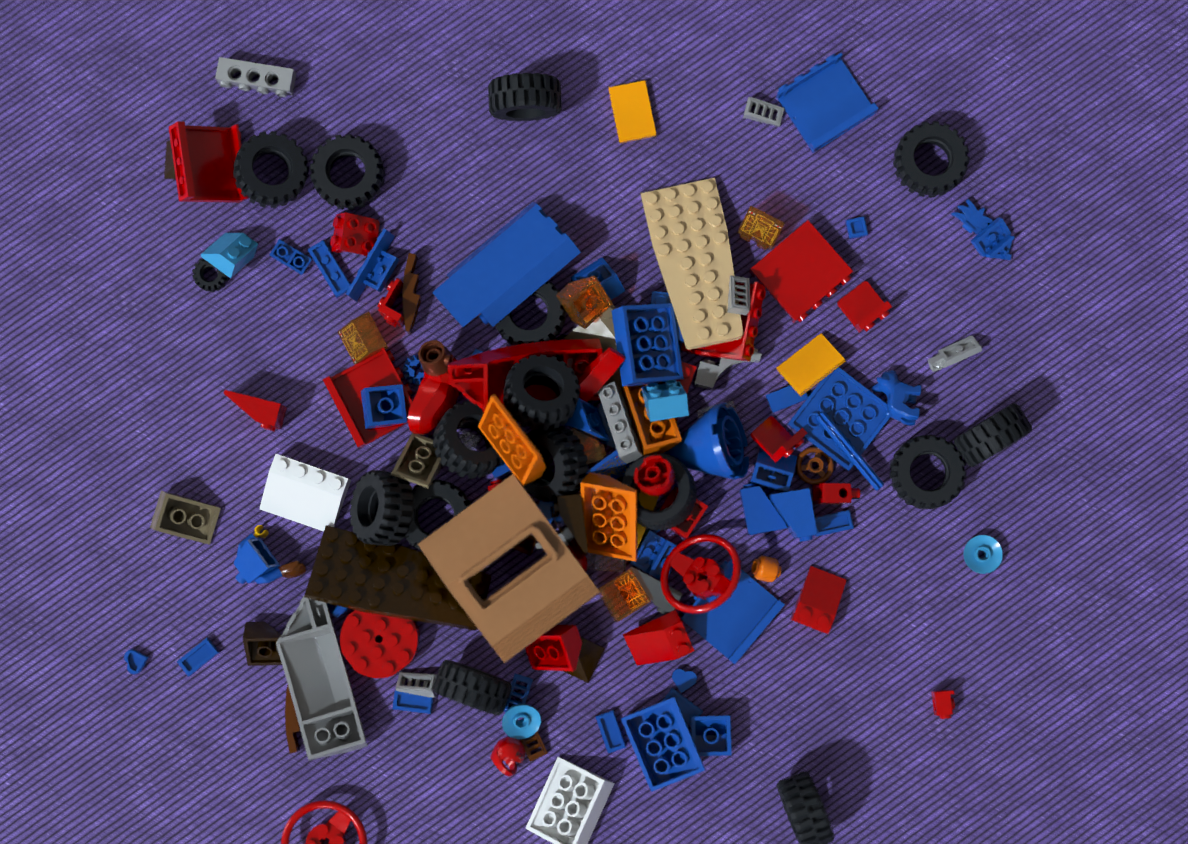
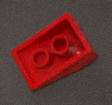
M224 390V394L252 419L261 424L260 427L274 432L276 428L282 429L287 407L280 403Z
M810 566L790 620L829 634L847 580Z
M676 610L623 634L637 666L676 660L695 651Z

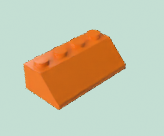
M646 385L622 387L621 389L643 456L651 453L663 454L682 442L675 418L650 422L641 387Z

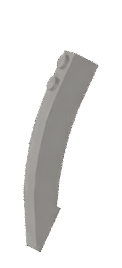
M304 595L297 610L287 623L283 634L277 640L276 646L294 704L308 760H314L367 747L368 744L327 603L305 598Z

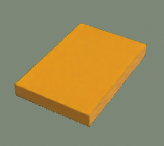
M645 80L608 88L619 144L655 137L657 134Z
M820 333L776 369L801 397L846 361Z

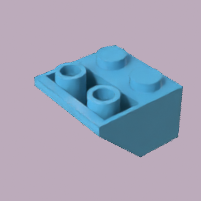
M669 380L662 384L649 383L641 387L646 413L650 422L689 416L687 394L680 381Z

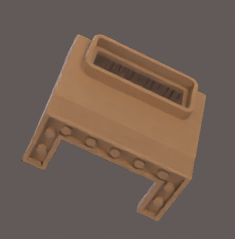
M514 474L418 543V546L446 587L504 663L600 593ZM529 534H533L547 554L483 601L468 580Z

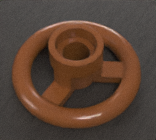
M817 447L806 448L798 455L796 460L798 476L805 483L811 485L826 482L834 470L833 459ZM816 452L815 457L810 459L808 464L801 465L803 458L807 454ZM821 455H823L828 462V470L826 473L822 470L824 467V463L820 459ZM813 462H816L818 464L817 469H814L812 467ZM810 470L813 473H817L821 478L810 479L803 471Z

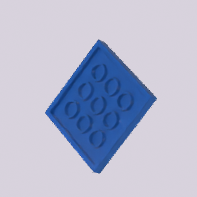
M838 367L820 381L787 425L796 432L803 427L807 432L804 436L806 440L823 451L845 470L849 471L854 464L816 417L820 413L825 412L859 454L862 455L889 420L890 416L885 414L887 412V404Z

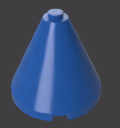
M726 402L715 404L681 434L682 442L664 453L679 459L690 470L732 480L745 477L749 468V456L744 457L743 447H747L748 443L743 425L734 408H727L725 406L727 405Z

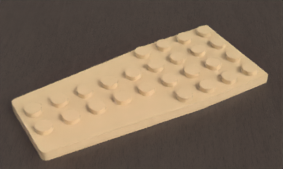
M715 178L641 193L652 247L686 349L692 350L741 339L743 337L741 315L727 313L729 279L731 275L734 276L728 230Z

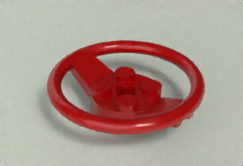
M700 534L682 541L667 556L661 570V589L666 600L674 608L691 614L704 613L717 608L730 598L737 588L741 574V561L738 552L728 540L714 534ZM699 542L720 544L729 552L733 561L731 581L725 577L724 570L714 560L697 557L694 560L681 554V552ZM670 567L683 577L687 588L697 598L707 600L706 598L712 596L719 597L699 606H691L679 602L669 589L668 575Z
M326 800L315 801L298 809L286 823L281 839V844H289L291 831L303 815L316 809L328 808L338 812L327 823L316 825L309 832L306 844H323L322 838L324 840L328 838L330 840L329 844H346L345 833L351 821L357 829L359 844H367L366 831L359 817L345 805Z

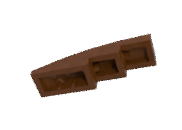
M412 253L408 254L402 291L405 329L408 334H412L422 300L420 295L415 294L420 277L414 274L418 257Z
M287 685L285 725L289 753L291 754L300 751L296 732L301 730Z

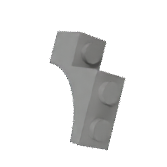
M754 348V354L751 356L750 362L759 363L762 353H759L758 349ZM720 358L719 366L715 365L716 362L711 360L700 361L694 386L713 390L716 380L726 369L735 364L748 361Z

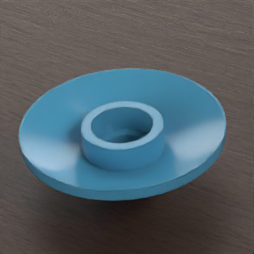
M978 535L967 542L963 556L966 565L972 571L987 574L999 567L1003 553L1000 544L994 538L987 535ZM980 551L985 553L984 558L979 557Z
M527 704L511 707L502 718L504 732L509 737L516 739L531 737L537 732L541 724V717L537 709Z

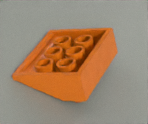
M495 394L492 395L478 428L520 484L525 486L542 476L546 468L545 463L539 452Z
M589 472L581 481V501L588 553L636 562L637 490L608 475Z

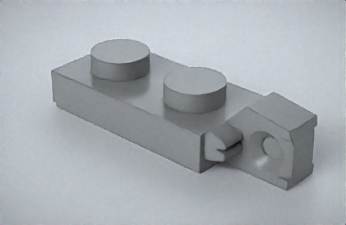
M971 335L938 350L939 353L928 359L929 368L932 372L953 365L981 352V345Z

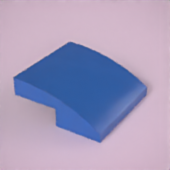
M647 529L637 549V561H629V563L660 580L663 564L667 556L677 545Z

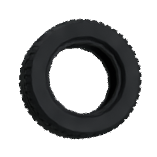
M651 453L632 462L633 464H630L629 468L626 469L627 471L624 473L621 483L637 490V523L651 530H668V528L671 529L684 522L688 518L687 516L691 514L690 512H692L697 498L695 481L688 468L679 459L664 453ZM653 455L662 456V458L669 461L678 482L676 500L668 508L661 511H651L641 505L639 501L640 488L634 479L636 467L639 468L644 462L643 459Z

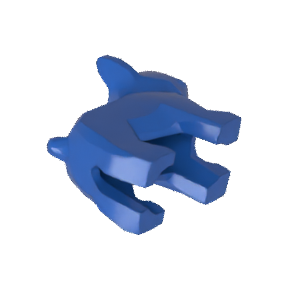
M894 370L883 372L881 377H877L878 383L872 387V391L884 392L887 395L888 404L887 412L885 413L887 416L903 424L913 426L916 422L915 420L919 417L920 409H911L906 403H916L917 396L921 394V385L913 387L907 383L900 382Z

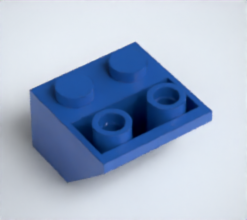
M760 447L750 483L780 492H789L797 456L791 454L787 458L783 456L775 463Z

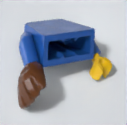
M257 525L254 530L255 533L248 535L238 545L234 565L239 571L236 575V580L241 584L246 582L249 584L254 582L265 584L280 577L295 578L305 574L307 571L306 566L299 561H293L280 566L261 540V538H265L269 534L267 530L260 533L264 528L262 525Z

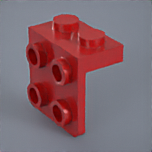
M347 212L337 214L333 221L334 235L330 241L332 246L331 252H350L367 256L377 241L380 222L377 219Z
M399 278L390 282L387 288L389 292L386 297L380 299L377 306L379 307V313L384 317L386 323L395 328L397 325L402 327L404 324L403 316L391 309L403 288V283Z
M867 281L862 282L837 302L838 307L859 333L862 330L866 332L875 326L873 322L878 318L883 320L890 314L889 310L892 308L888 301L883 302Z
M770 416L750 436L776 463L783 456L787 458L795 451L793 447L797 449L804 442L802 438L807 432L802 427L795 435L791 436L773 416Z

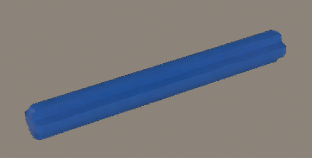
M825 412L820 413L816 419L872 487L875 490L884 486L883 481Z

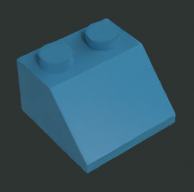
M224 233L201 254V257L231 279L254 258L258 243L244 233Z

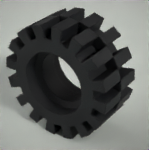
M200 258L198 260L199 263H195V269L192 270L194 275L192 277L201 289L207 292H214V290L219 291L221 287L224 288L226 286L224 284L225 282L228 283V276L218 269V275L215 280H205V270L209 267H214L208 261Z

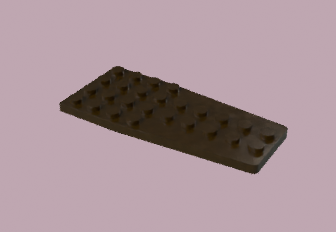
M325 526L305 592V598L361 612L478 630L477 626L446 587L424 553L398 544L392 546L365 544L356 537L354 532ZM478 572L468 582L484 601L487 598L491 576Z

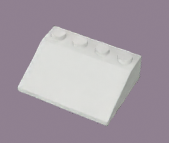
M275 454L269 470L260 510L324 531L326 525L335 527L351 480Z
M557 757L526 829L553 844H588L615 783Z

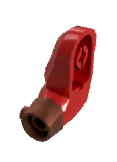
M437 340L425 342L421 345L418 352V357L424 370V377L408 413V426L413 434L425 435L436 428L446 411L452 408L457 401L459 390L448 383V363L457 360Z

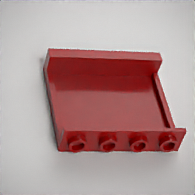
M177 121L169 126L179 202L240 203L249 198L241 194L242 190L237 188L235 184L236 178L233 176L234 161L238 150L241 148V132L239 131L238 124L232 127L187 126L185 122Z
M809 220L803 223L749 270L753 278L756 277L766 287L767 291L793 319V323L797 320L802 322L808 316L807 312L811 308L816 310L823 303L821 300L826 295L830 298L837 291L836 287L840 283L845 285L851 280L850 275L853 272Z
M736 282V285L744 286V283ZM758 282L749 284L750 311L747 315H741L743 337L741 339L692 350L686 349L685 344L682 343L681 350L692 355L750 362L751 356L754 354V341L758 334V322L762 315L761 307L766 296V287Z
M384 347L381 348L382 351L332 377L328 376L322 379L358 448H362L408 424V413L413 402L410 395L413 393L408 384L404 385L401 379L404 375L400 368H395L393 354L390 350L386 351ZM403 384L407 423L365 429L361 391L369 387Z

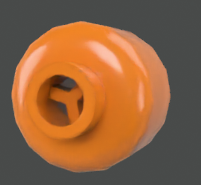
M764 555L755 559L751 568V572L757 580L769 583L780 577L782 571L776 558Z

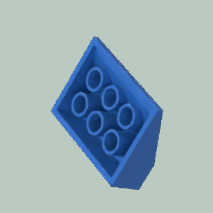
M672 303L627 305L612 310L617 352L625 356V360L619 366L622 387L684 379Z
M675 697L642 708L621 718L651 792L705 771L703 762Z

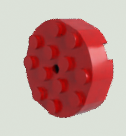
M354 610L347 616L341 628V651L353 669L358 673L371 678H386L396 675L412 663L418 652L420 632L415 620ZM379 635L383 638L382 642L378 641Z

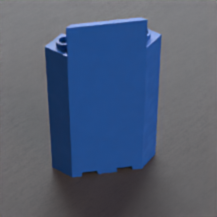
M532 202L447 274L449 279L432 293L462 327L466 326L477 315H479L478 317L485 325L489 323L494 327L581 252L567 234L563 233L558 225L543 212L542 208L537 203Z

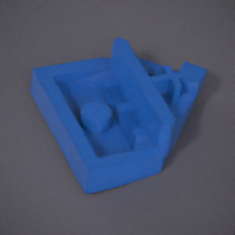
M998 217L970 241L977 252L983 257L1011 260L1012 254H1010V249L1015 236H1011V231L1003 218Z

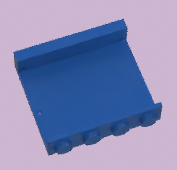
M842 53L830 55L826 59L827 62L822 65L816 64L810 69L811 72L804 75L802 73L794 79L795 82L790 85L786 83L778 89L779 92L776 98L812 153L875 115L879 109L875 102L873 104L869 102L841 59Z
M732 559L729 562L725 560L720 565L725 572V577L730 581L733 574ZM741 569L736 590L723 604L704 613L691 614L681 612L683 615L681 619L733 664H736L785 604L777 600ZM694 596L695 602L692 606L707 604L719 596L706 598L707 600Z

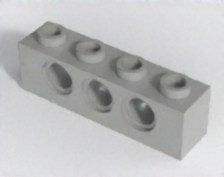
M219 57L215 79L224 88L235 86L243 91L254 89L261 94L272 92L276 93L275 95L287 97V95L293 96L296 72L291 68ZM236 72H241V76L239 78H233V75ZM254 75H260L258 81H251ZM278 78V82L275 85L270 84L271 79Z
M615 382L602 386L598 390V394L619 458L626 464L642 457L643 452L622 389Z

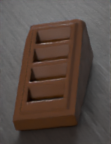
M529 534L512 548L531 556L537 539Z
M538 730L534 737L528 740L520 739L530 762L548 754ZM535 740L538 741L537 744L528 748V743H531ZM541 747V751L531 754L530 751Z

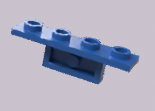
M383 229L377 237L372 250L369 251L354 281L348 287L346 295L356 302L366 286L381 293L400 261L397 257L386 252L395 237L386 229Z

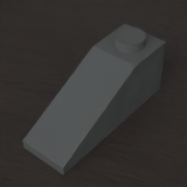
M631 566L630 572L637 579L652 603L658 607L656 611L664 615L674 611L675 608L666 600L662 592L661 582ZM669 586L672 595L679 601L683 593Z

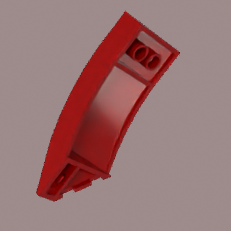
M599 338L553 340L485 351L448 363V383L461 391L463 396L479 406L483 412L491 396L494 394L506 408L503 403V391L507 374L515 363H519L520 359L525 357L529 359L531 355L540 357L541 354L549 358L553 356L560 362L564 361L568 368L571 367L573 369L574 375L579 378L585 373L586 367L602 354L601 342ZM531 385L525 388L530 396L538 400L549 401L558 397L552 389L544 385ZM598 391L589 401L600 400Z

